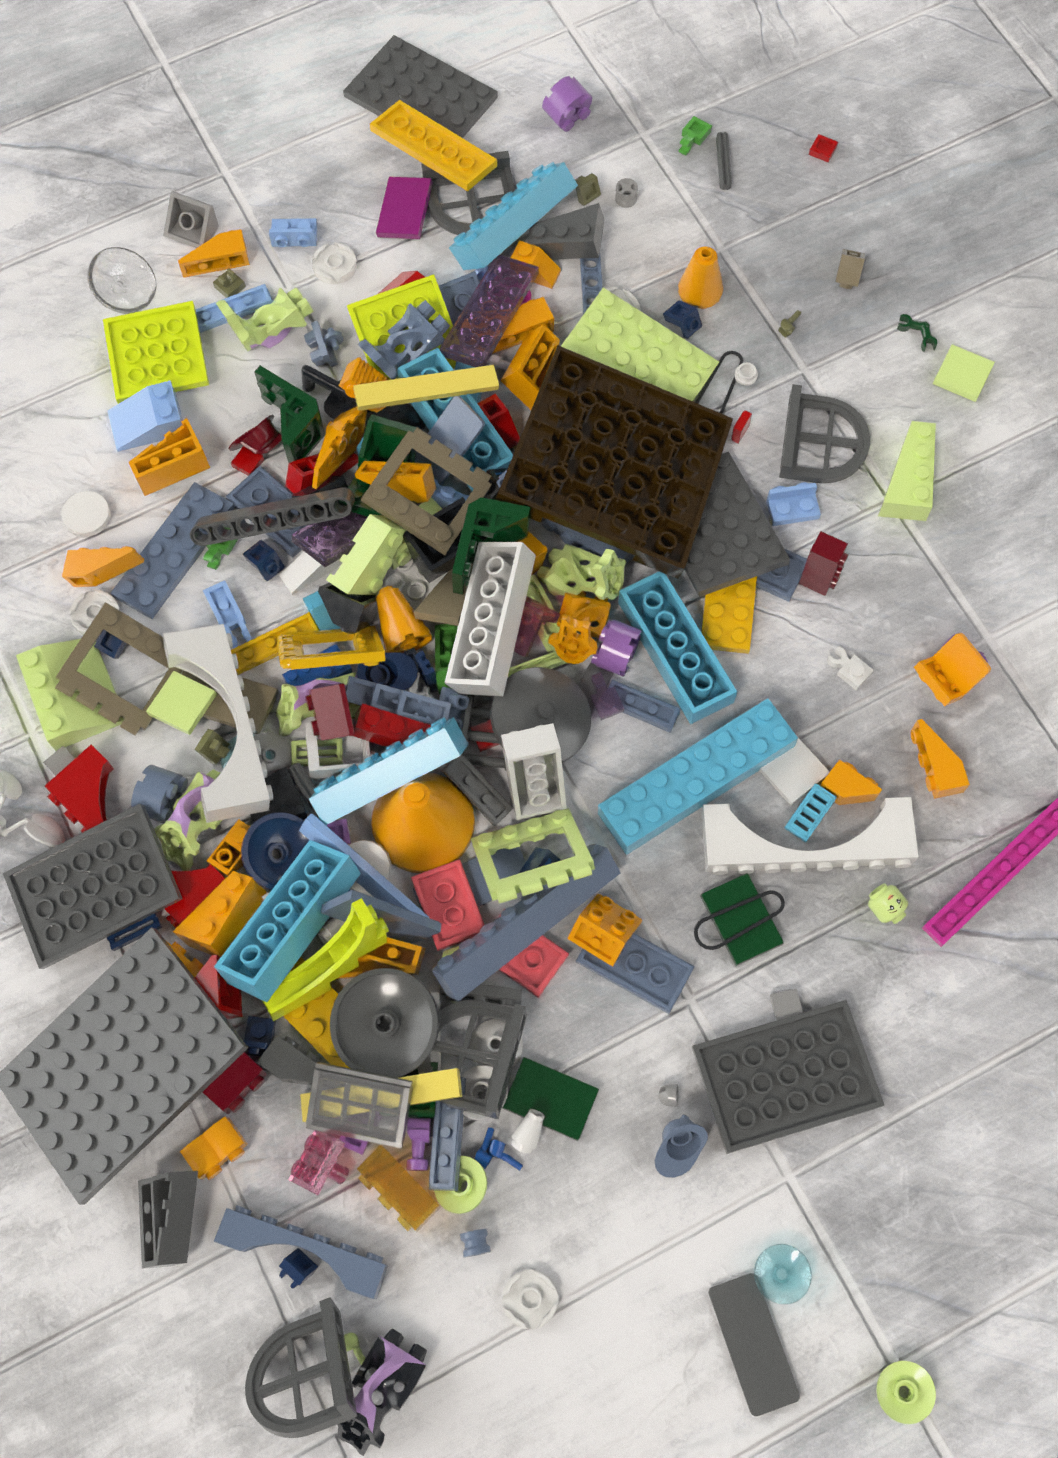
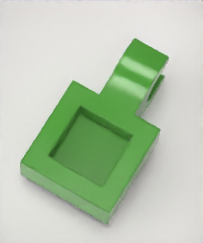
M693 116L682 129L681 136L683 138L680 141L682 146L678 152L686 156L694 143L700 146L711 133L712 125Z
M238 539L206 545L209 550L205 553L203 560L209 562L207 567L216 570L220 565L221 555H229Z

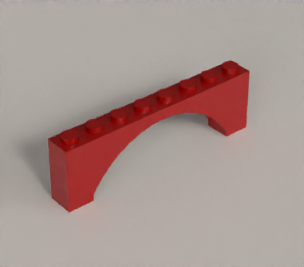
M91 744L45 785L46 789L50 792L47 797L57 807L62 804L67 809L63 814L73 824L79 821L83 826L80 830L83 833L107 821L105 805L106 787L109 774L114 768ZM211 864L204 869L171 871L183 898L179 902L165 908L169 913L166 919L175 928L225 880Z

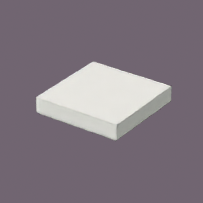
M799 738L795 747L760 768L762 775L790 806L807 794L814 784H819L829 774L827 768Z

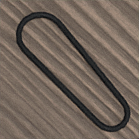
M727 351L721 356L719 364L709 377L695 403L698 404L727 355L734 354L740 359L739 365L743 363V357L740 353ZM735 376L732 380V383L730 385L722 408L719 412L721 414H723L726 404L735 385Z
M769 890L704 917L697 922L694 928L695 940L704 949H719L780 914L785 907L784 898L779 892ZM769 894H774L780 899L781 906L776 912L718 945L707 946L698 937L700 925L707 920Z

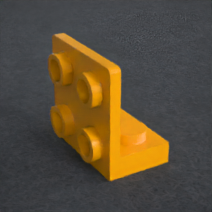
M598 893L580 913L567 939L613 967L627 941L642 923V919L637 917L634 912L614 903L611 898Z

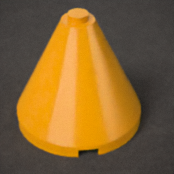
M428 772L378 798L373 809L371 825L375 842L382 845L388 852L391 863L394 866L412 873H423L454 862L465 853L474 834L475 819L472 804L447 777Z

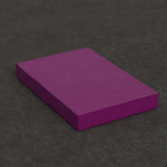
M388 178L376 229L377 237L420 239L433 184L431 178Z

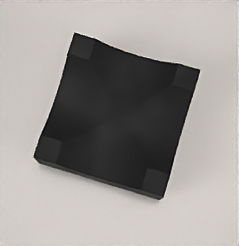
M287 767L264 778L266 785H271L273 800L269 803V811L250 814L253 823L261 817L272 813H288L302 820L308 817Z

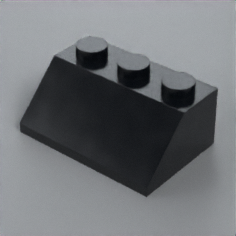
M462 497L433 514V516L449 526L466 500ZM462 531L446 555L410 532H404L403 538L414 564L428 583L453 569ZM480 536L479 538L485 540L488 537Z

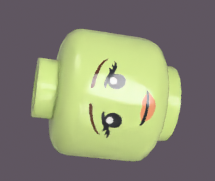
M885 883L881 884L869 894L868 906L880 922L888 923L892 921L893 924H896L906 916L904 911L908 907V901L895 885L887 886Z

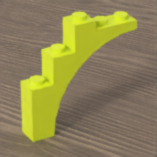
M362 898L353 902L350 914L339 931L313 956L289 972L268 1002L263 1001L273 1021L330 991L331 981L359 967L358 958L387 943L386 933L389 932L388 927L382 917H377L371 904L366 906Z

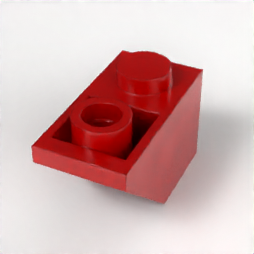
M496 393L477 403L507 447L511 449L516 446L520 439L509 410Z

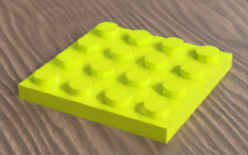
M434 274L347 305L359 341L366 339L372 345L380 346L387 342L390 336L388 330L403 317L408 305L411 303L416 308L426 300L436 311L427 321L431 323L440 314L450 325L442 335L446 341L436 348H439L453 369H455L456 361L466 362ZM404 344L395 347V352L397 353L405 350ZM364 352V355H365V357H366L367 363H369L370 366H373V368H375L377 371H380L381 374H384L385 377H388V379H391V378Z
M193 301L103 319L115 398L118 404L147 386L171 381L175 392L209 385Z

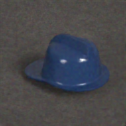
M392 652L385 653V661L379 662L378 665L365 666L364 663H359L356 675L359 679L405 691L414 684L417 678V667L411 657L404 653Z

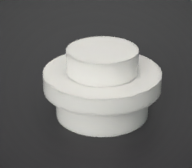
M742 363L735 370V379L741 385H752L758 378V371L751 363Z

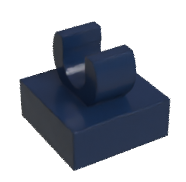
M297 1248L285 1257L279 1265L282 1269L279 1277L282 1279L288 1275L294 1280L290 1285L293 1289L311 1277L318 1266L304 1252Z

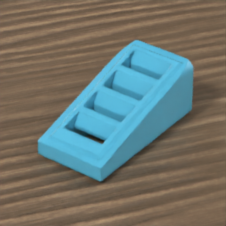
M814 784L784 828L806 843L834 804L836 796L818 784ZM808 803L817 808L818 810H820L821 812L818 814L817 812L807 806ZM801 813H805L815 821L812 823L811 821L803 817ZM797 820L806 827H808V831L806 832L804 829L796 825L795 821Z

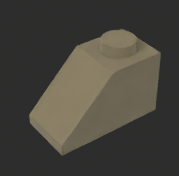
M847 249L842 250L835 282L839 283V287L852 289L853 286L858 287L865 261V253Z

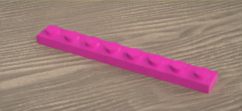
M1058 798L922 927L940 947L956 934L1058 835Z

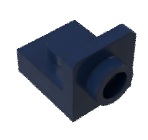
M680 300L663 313L665 321L681 328L684 338L688 339L702 327L697 307Z
M259 540L243 553L246 561L259 571L265 581H269L285 568L276 551L263 540Z
M103 630L94 647L113 659H119L126 643Z
M248 1016L244 1042L248 1046V1055H263V1052L266 1051L274 1039L276 1020Z

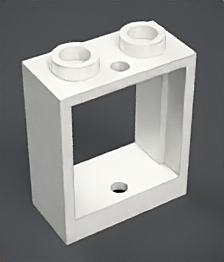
M311 722L305 723L310 779L328 778L332 775L337 777L345 768L353 765L344 764L319 767L318 736H313ZM361 739L364 762V759L374 754L375 751L370 750V741Z

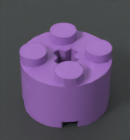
M566 76L550 89L553 93L549 98L545 96L542 103L543 110L564 132H568L574 126V122L579 119L585 120L591 113L589 107L592 102V95L575 77L572 79L570 76Z
M609 620L601 632L599 641L602 642L597 649V653L593 655L591 663L624 677L629 669L627 664L630 663L636 652L642 630L616 620Z

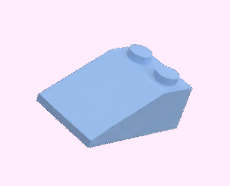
M171 381L147 386L108 410L117 452L162 441L165 438L164 434L168 431L174 432L182 425L181 421H183L177 395Z

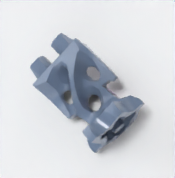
M426 300L416 308L410 303L403 317L388 330L390 336L384 345L374 346L366 339L360 341L357 345L393 380L398 375V367L443 344L446 340L442 335L450 325L440 314L431 323L427 321L436 311ZM404 344L405 350L403 352H395L396 346Z

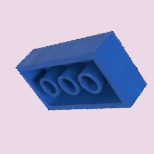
M334 644L320 653L341 652L337 644ZM350 664L294 669L287 671L282 676L286 684L300 686L318 678L332 679L353 673Z

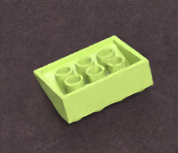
M81 639L40 645L16 655L46 740L55 751L62 746H70L119 726L124 721V718L120 717L117 723L114 724L99 715L98 712L102 707L100 704L92 711L75 701L80 693L78 691H75L70 698L55 689L60 681L56 679L57 674ZM93 645L77 671L116 694L100 650Z

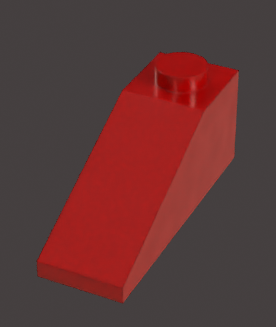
M319 453L289 462L285 486L293 494L313 484L314 468ZM353 453L330 476L343 475L358 463V456Z

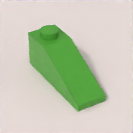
M435 625V673L439 695L441 694L442 687L452 689L445 684V679L458 626Z

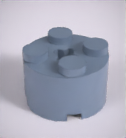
M149 765L142 772L146 775L143 782L138 780L135 785L131 807L143 804L150 819L165 823L174 811L173 806L176 800L186 790L188 779L181 774L155 765Z

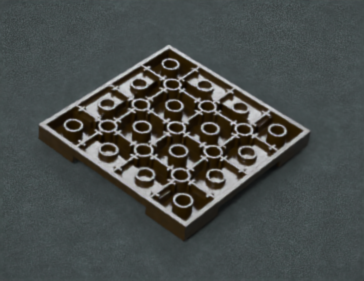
M557 345L495 500L530 507V519L541 522L543 517L633 554L632 561L679 579L685 569L733 418Z

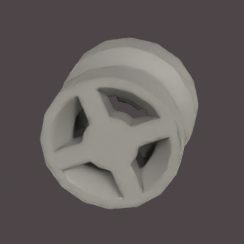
M624 178L616 184L615 201L623 208L632 207L637 202L638 185L634 180Z

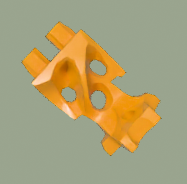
M581 591L578 595L565 593L557 621V626L560 627L558 633H552L548 639V643L554 646L557 655L562 660L571 664H579L584 662L590 655L597 653V642L591 637L599 638L604 626L606 627L608 623L611 603L608 602L607 598L604 600L596 596L595 599L587 598L584 591ZM595 621L598 622L599 625L597 627H591Z

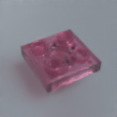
M314 1130L313 1134L309 1135L306 1139L304 1151L299 1160L293 1164L291 1176L288 1180L316 1195H319L327 1178H330L337 1184H342L346 1179L338 1175L337 1172L348 1176L349 1169L338 1164L336 1161L345 1143L326 1133Z

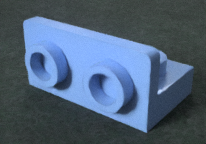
M316 218L272 219V226L269 229L272 247L316 246Z
M803 482L796 486H777L769 490L766 502L772 526L819 519L821 514L815 494L817 484Z

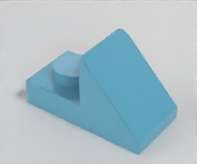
M318 591L303 598L304 604L311 613L319 630L340 629V626L332 623Z

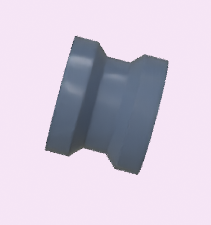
M487 1229L460 1234V1239L464 1242L465 1246L463 1250L464 1258L491 1252V1248L486 1242Z

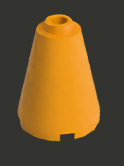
M707 246L700 247L695 251L678 284V293L681 300L689 305L699 306L698 309L714 306L719 302L723 293V281L717 253L714 249Z
M386 586L380 589L379 594L376 596L385 652L404 653V651L415 648L417 651L431 642V631L422 620L415 619L414 608L399 588Z

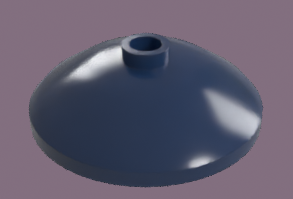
M272 813L255 821L247 830L241 846L242 862L248 875L253 877L254 881L261 887L272 890L309 842V839L299 831L304 823L301 818L288 813ZM273 850L279 852L280 856L278 859L272 856Z

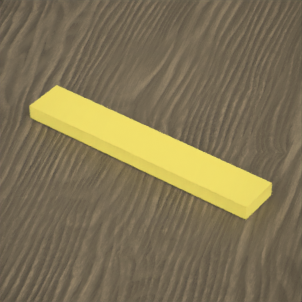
M494 365L353 386L358 411L499 389Z
M458 1068L400 1077V1079L413 1081L410 1105L462 1097L460 1071ZM352 1085L349 1100L371 1104L373 1089ZM345 1087L322 1090V1095L343 1099ZM379 1091L376 1106L391 1109L398 1108L400 1095ZM310 1093L300 1094L302 1122L307 1120ZM321 1100L319 1115L332 1118L340 1117L342 1104ZM348 1105L346 1116L367 1113L370 1110Z

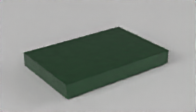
M746 873L702 893L700 897L709 915L754 897L758 895V892L749 874ZM759 898L714 917L712 921L722 941H725L769 916V913L762 899ZM770 919L725 946L735 966H738L782 946L784 942L773 920Z
M523 1057L502 1109L522 1118L528 1114L530 1109L537 1110L545 1116L542 1124L543 1127L579 1141L599 1089Z

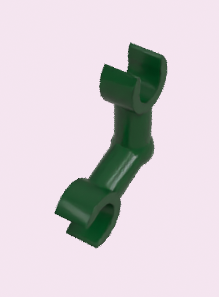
M907 314L900 315L899 321L906 322L907 324L899 323L897 329L901 332H906L909 329L921 331L923 338L921 350L925 352L926 343H930L935 351L937 339L931 335L930 324L926 321L912 320L911 316Z

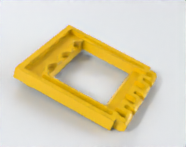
M369 626L354 634L345 633L340 629L286 633V635H280L277 638L280 666L283 669L291 668V670L359 663H364L365 666H375L379 662L385 661V651L375 626ZM351 640L355 647L353 651L304 655L303 645Z

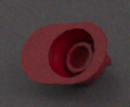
M272 414L266 417L257 426L233 441L228 449L235 451L244 446L255 454H266L272 451L282 441L281 434L272 423L275 416Z

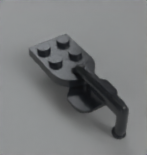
M304 365L302 367V389L305 392L313 391L316 384L331 391L324 402V411L329 417L335 419L340 414L357 407L356 399L349 397L345 390L338 386L341 380L336 381L311 366ZM406 403L387 406L377 413L367 410L364 433L371 415L418 427L422 431L426 425L414 407Z

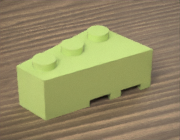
M370 514L352 540L355 542V545L347 556L345 554L342 555L340 558L342 564L335 575L330 573L326 580L346 594L377 595L378 591L382 588L387 570L393 563L395 552L402 543L405 529L385 516Z

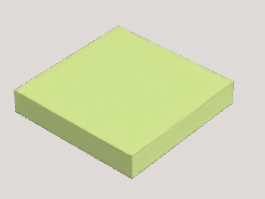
M952 344L933 384L976 402L995 362Z
M173 671L146 712L149 716L191 735L217 696L215 690Z

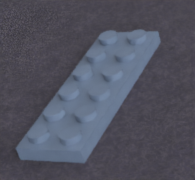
M194 482L140 553L144 558V563L128 570L111 591V595L153 619L206 548V546L196 545L190 538V531L196 521L203 516L232 511L235 509L234 503ZM199 528L202 533L208 534L205 529Z

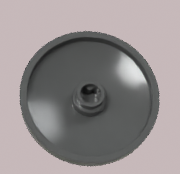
M533 667L520 670L507 678L504 695L494 696L490 720L494 735L502 748L501 735L553 723L563 763L572 758L586 742L591 728V710L583 691L572 679L553 669Z
M389 968L370 970L353 978L337 996L330 1017V1033L334 1048L342 1061L350 1069L395 1078L403 1077L413 1072L427 1060L435 1047L440 1026L438 1008L428 988L411 974Z

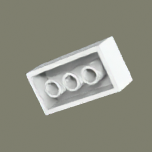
M554 724L539 725L534 728L512 731L501 735L510 796L516 819L521 820L567 809L561 749Z

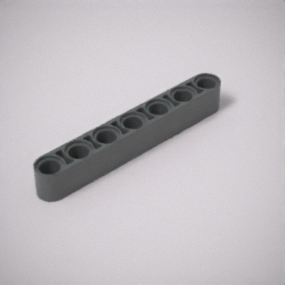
M338 488L203 516L196 521L191 529L190 538L196 545L206 546L344 518L351 512L355 502V495L350 489ZM337 500H344L347 506L340 505ZM314 505H321L324 510H317ZM291 509L297 510L301 515L293 514ZM267 514L274 515L277 520H272ZM245 519H250L254 525L248 524ZM222 524H227L231 529L224 528ZM199 528L205 529L208 534L202 533Z

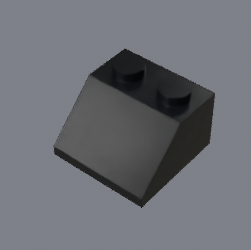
M330 582L319 586V595L333 624L340 626L341 631L354 634L373 624L378 609L376 595L346 594Z

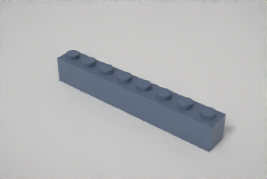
M597 844L587 846L595 869L591 870L592 875L574 880L573 877H568V883L548 888L546 884L543 885L542 891L522 896L521 901L502 911L499 918L494 922L484 925L480 932L472 939L463 941L459 945V949L454 953L441 958L438 965L432 969V972L446 995L456 1001H460L621 874L608 848Z

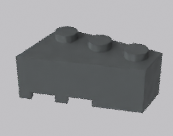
M600 204L590 205L535 223L530 227L528 243L540 247L552 260L599 258L604 227V217Z
M198 1171L167 1172L138 1181L142 1269L187 1263Z

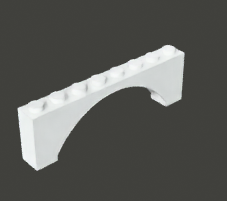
M224 624L163 634L164 650L169 668L177 667L209 684L226 702L236 724L237 740L231 758L219 776L208 787L201 788V802L206 823L269 811V803L273 800L271 785H266L264 779L267 777V769L265 763H260L258 755H261L259 740L254 741L255 724L253 718H248L247 711H250L247 696L243 697L241 690H244L242 676L236 673L238 660L236 654H231L230 648H233L231 634L226 633Z
M911 797L885 798L880 805L881 812L879 816L860 835L839 846L816 851L789 849L761 838L738 820L731 812L730 804L703 805L701 816L706 872H712L714 875H724L728 871L751 874L754 870L777 873L781 871L780 869L803 872L807 868L829 871L833 867H843L844 870H856L859 866H869L870 869H882L885 865H895L896 868L911 867V864H914L918 859Z

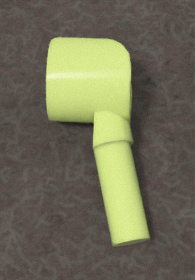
M355 1333L345 1334L347 1352L353 1350L362 1365L365 1356L360 1348L357 1335Z

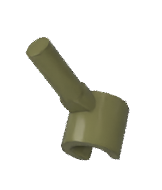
M799 310L790 318L781 321L778 331L785 338L794 331L795 327L792 324L801 315Z

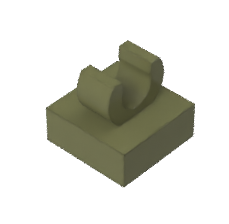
M593 173L586 177L581 175L575 179L578 184L575 189L581 205L585 206L601 195L598 178Z
M230 268L213 281L214 288L226 298L236 295L246 288L245 282Z
M207 729L194 750L210 763L217 765L219 760L225 758L230 751L228 748L230 743L214 730Z

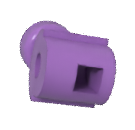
M408 1118L407 1133L411 1138L412 1158L407 1160L406 1170L428 1171L429 1161L423 1158L425 1143H430L431 1119Z

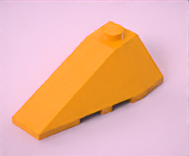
M358 407L352 408L328 423L326 435L314 468L312 488L317 489L357 450V446L364 435L367 409L358 411Z

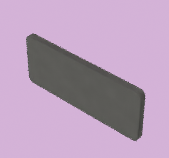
M750 1273L711 1287L708 1294L750 1413L753 1416H760L799 1401V1391L757 1276Z

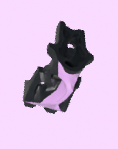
M391 1329L384 1338L381 1336L377 1338L352 1381L354 1388L357 1386L362 1388L354 1398L357 1417L337 1424V1438L351 1444L362 1456H364L370 1444L381 1448L385 1434L381 1431L380 1425L384 1417L392 1408L400 1411L418 1384L426 1367V1364L423 1362L427 1350L419 1344H413L409 1353H406L399 1348L404 1337L395 1329ZM371 1368L375 1369L376 1371L367 1381L365 1379L367 1371ZM397 1382L403 1383V1391L395 1392L394 1385ZM379 1391L382 1393L383 1402L381 1405L374 1404L372 1400L373 1392Z

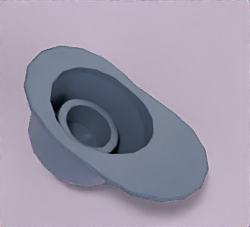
M684 1114L679 1119L670 1121L664 1127L662 1132L663 1142L654 1160L655 1168L659 1174L664 1177L675 1178L682 1176L692 1168L708 1140V1133L704 1127L695 1124Z

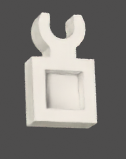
M837 647L835 653L839 655L840 659H834L830 655L827 658V663L831 667L840 668L837 675L853 689L857 690L872 675L874 670L856 655L849 659L846 651L841 647Z

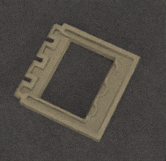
M417 427L413 433L411 431L407 432L367 489L361 501L446 555L463 529L468 504L480 497L484 498L492 484L488 482L491 475L479 467H476L474 472H472L470 468L473 463L458 453L452 459L449 457L452 452L450 448L438 440H435L432 445L429 444L432 436ZM412 448L474 488L449 526L387 486Z
M105 602L57 674L56 679L60 681L55 689L70 698L75 691L80 692L75 701L94 711L98 704L102 705L98 712L99 715L114 724L117 723L120 717L124 718L120 727L136 736L140 729L145 731L153 717L147 714L146 710L173 671L181 674L183 670L177 667L169 668L164 650V637ZM103 630L168 668V671L143 710L77 671Z

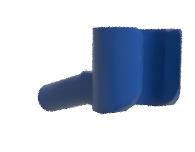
M489 1127L483 1144L475 1155V1160L484 1169L487 1168L493 1158L492 1155L486 1152L494 1133V1129Z
M495 1139L492 1140L488 1149L489 1154L506 1161L520 1171L523 1165L510 1155L503 1153L506 1144Z

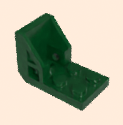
M259 365L254 373L261 392V398L267 404H274L280 408L282 443L288 463L308 457L325 436L317 399Z
M371 415L358 456V468L363 461L387 462L407 432L411 431L413 433L416 427ZM412 448L403 462L415 463L416 450ZM354 477L347 488L355 495V502L351 512L367 517L370 514L382 515L361 501L370 484ZM339 500L340 505L347 506L344 500Z
M482 497L468 504L452 570L453 593L463 595L465 586L468 587L471 576V564L474 563L479 542H518L527 538L530 507ZM480 536H484V537H488V538L485 539V540H482V539H480L479 537H480Z

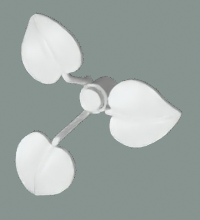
M0 769L1 810L6 797L17 800L22 794L20 782L12 774ZM33 814L31 819L24 818L6 828L5 818L0 815V836L6 837L9 832L26 824L24 826L25 832L38 842L53 848L65 842L60 825L46 815Z

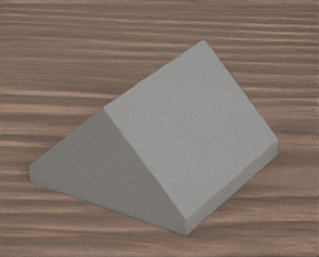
M171 191L163 236L197 248L210 240L219 227L213 205Z

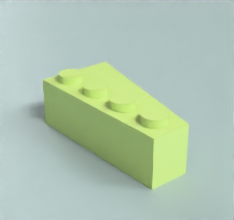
M911 422L878 516L919 521L927 520L933 505L936 423Z

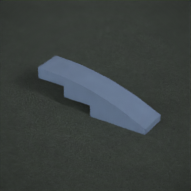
M349 676L345 689L347 700L350 703L357 705L363 703L427 724H432L443 717L447 721L451 708V703L352 676Z

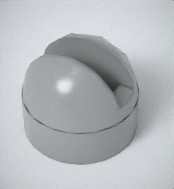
M667 1084L660 1088L658 1098L663 1105L678 1106V1084Z

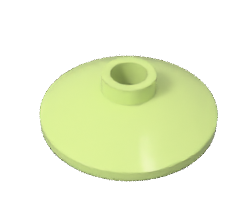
M461 1156L458 1191H434L439 1204L445 1210L456 1214L467 1213L475 1209L483 1200L487 1190L485 1170L475 1159ZM467 1181L468 1186L465 1191H462L461 1185Z
M897 1361L888 1365L878 1378L876 1386L877 1399L882 1410L891 1419L903 1424H915L924 1420L931 1413L936 1400L935 1386L931 1376L920 1365L910 1361ZM901 1386L908 1388L909 1393L905 1398H902L899 1394Z

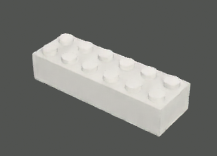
M523 542L478 543L445 679V684L459 694L504 695L536 557Z

